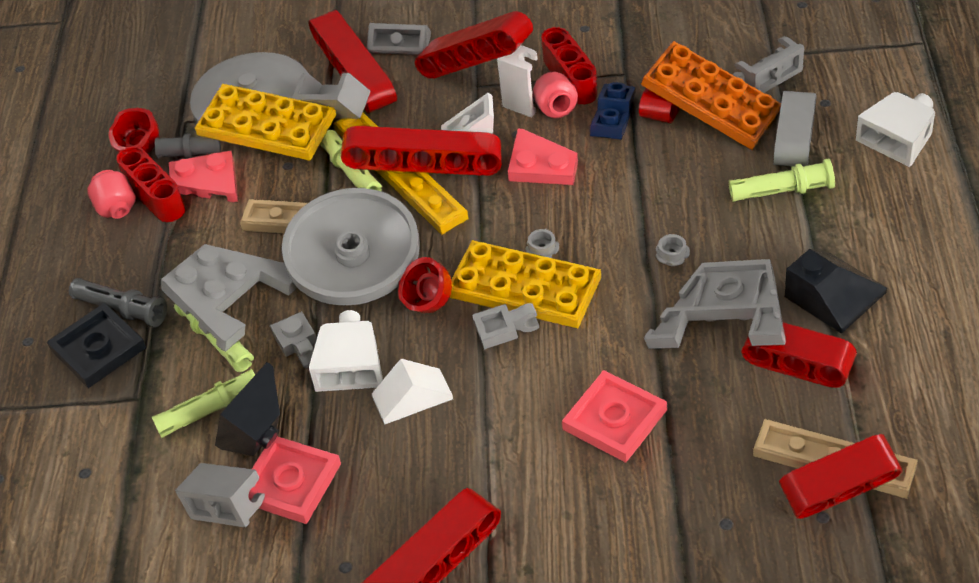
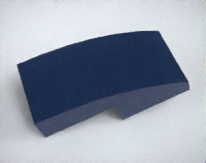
M620 82L604 84L598 96L597 112L590 125V136L622 140L634 101V86H626Z

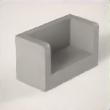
M302 73L292 98L335 108V118L360 119L370 90L350 73H343L338 85H322L310 74Z

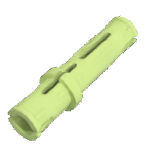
M328 130L320 145L330 155V161L333 165L341 168L357 188L382 191L380 188L382 185L368 170L349 168L342 162V140L334 130Z
M250 369L224 383L219 381L214 384V388L165 412L152 416L161 438L215 411L226 408L255 376L253 370Z

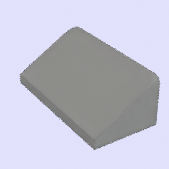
M369 23L366 49L369 53L419 55L429 44L431 30L428 25Z

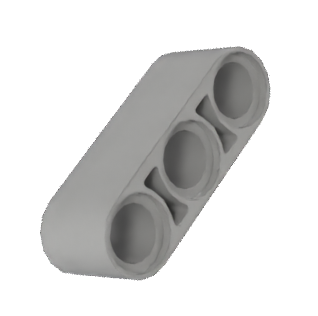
M783 91L774 150V165L793 167L795 164H801L802 166H808L816 93Z

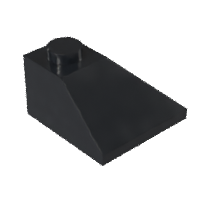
M808 249L786 268L784 297L841 334L887 293V287L829 252Z
M266 362L220 414L215 446L219 449L254 456L262 446L267 449L277 438L280 432L277 429L280 410L273 365Z

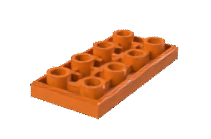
M675 41L671 43L652 66L641 83L645 88L751 150L757 145L781 109V103L773 99L772 96L759 91L747 84L743 79L735 77L718 67L715 63L704 59L690 51L688 47L680 45Z

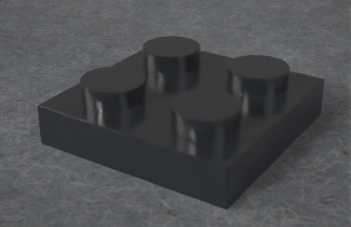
M105 303L47 341L50 350L87 388H90L146 349L144 340Z

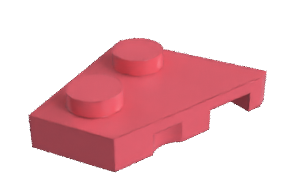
M518 129L509 164L508 179L512 182L574 185L578 164L577 152L527 130Z
M232 151L169 162V176L176 182L180 194H194L208 199L211 198L212 194L226 196L228 202H238Z

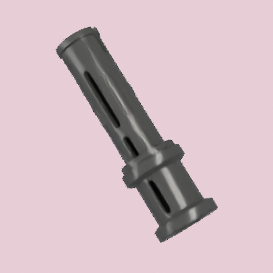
M75 278L69 286V295L72 299L82 300L98 306L105 303L112 310L120 312L123 318L127 320L139 319L145 321L150 327L161 325L167 314V302L164 298L154 296L153 298L143 296L140 291L135 289L123 292L83 280L82 278Z

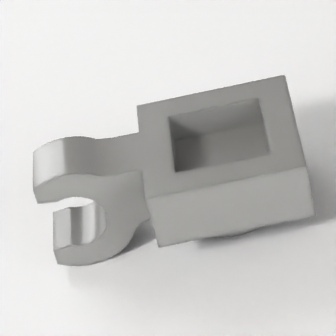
M533 303L524 304L511 311L508 310L506 304L472 315L484 349L517 339L516 330L532 332L540 328Z
M301 311L270 325V328L285 357L296 353L301 364L306 369L310 365L314 351L312 345L316 344L317 338Z

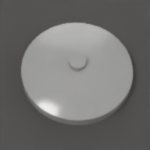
M256 52L227 59L208 70L195 84L190 96V107L194 120L197 124L222 84L292 98L301 74L308 72L298 61L277 53Z
M367 188L336 190L312 200L301 208L289 222L282 241L284 264L295 286L307 296L333 305L363 304L392 292L399 286V281L407 266L418 259L420 249L417 225L407 207L389 194Z

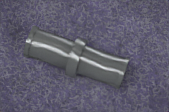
M184 134L183 137L155 138L157 158L185 156V159L193 158L195 155H209L221 152V141L207 137H192L191 134Z

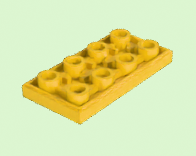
M222 84L195 126V131L198 136L311 161L336 117L335 108L317 103Z
M472 240L451 279L452 292L450 298L490 308L506 304L509 311L517 309L524 304L533 303L537 313L536 319L578 329L600 282L601 269Z

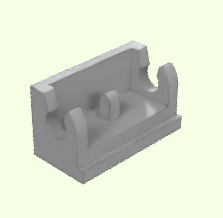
M783 36L778 39V42L784 45L785 49L781 47L775 49V53L763 58L752 66H749L744 61H739L734 65L742 72H735L732 75L743 79L747 84L765 93L803 71L804 46Z
M200 463L175 490L190 519L245 528L250 523V517L262 505L265 497L264 493H256L252 500H249V491L252 487H255L260 478L255 469Z

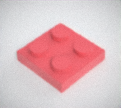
M603 370L564 417L562 429L627 463L667 411V401Z
M277 436L270 447L264 448L252 468L257 471L260 478L255 487L250 489L249 500L251 501L256 493H264V501L258 509L307 524L341 465L339 455Z

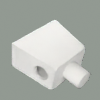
M899 92L891 93L858 116L856 141L910 167L930 138L933 130L935 111L933 110L932 99L923 93L918 94L914 99Z
M352 310L344 311L339 315V323H327L320 327L309 365L315 392L377 388L383 381L372 323L360 321L359 313Z

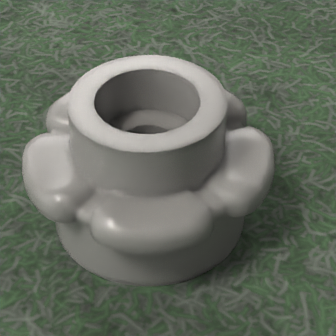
M538 229L528 236V246L525 248L526 253L551 258L553 254L558 252L559 243L555 241V235L551 231Z
M675 234L662 237L656 247L657 260L668 266L680 265L690 255V249L686 245L685 239Z

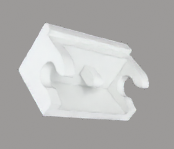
M520 45L514 53L497 59L502 105L504 108L532 118L536 113V108L533 106L534 99L530 77L532 65L525 61L524 57H528L531 60H537L538 58L536 51Z

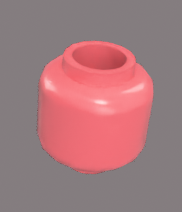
M548 72L542 75L533 87V99L541 112L548 117L554 119L562 118L570 114L577 104L578 94L576 88L564 74Z
M100 171L93 176L88 186V196L96 212L102 217L122 218L129 213L136 200L135 193L127 177L118 171Z

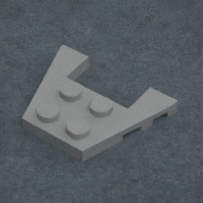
M207 244L200 247L161 279V290L186 315L191 313L199 322V328L205 334L210 333L216 339V345L225 352L245 335L246 324L223 313V311L258 281L288 296L297 287L290 279L283 262Z
M770 259L702 263L679 291L680 299L675 306L666 308L661 314L662 322L655 331L650 329L644 337L648 349L679 348L688 321L705 320L711 322L727 319H753L748 334L752 346L785 345L786 339L774 270Z

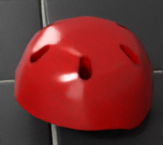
M144 108L122 110L116 115L114 123L109 129L110 143L117 152L126 147L137 146L146 153H149L155 147V138H159V126L152 112Z
M430 257L418 258L409 264L398 286L400 301L407 309L420 313L436 312L447 303L452 292L449 272L442 264Z

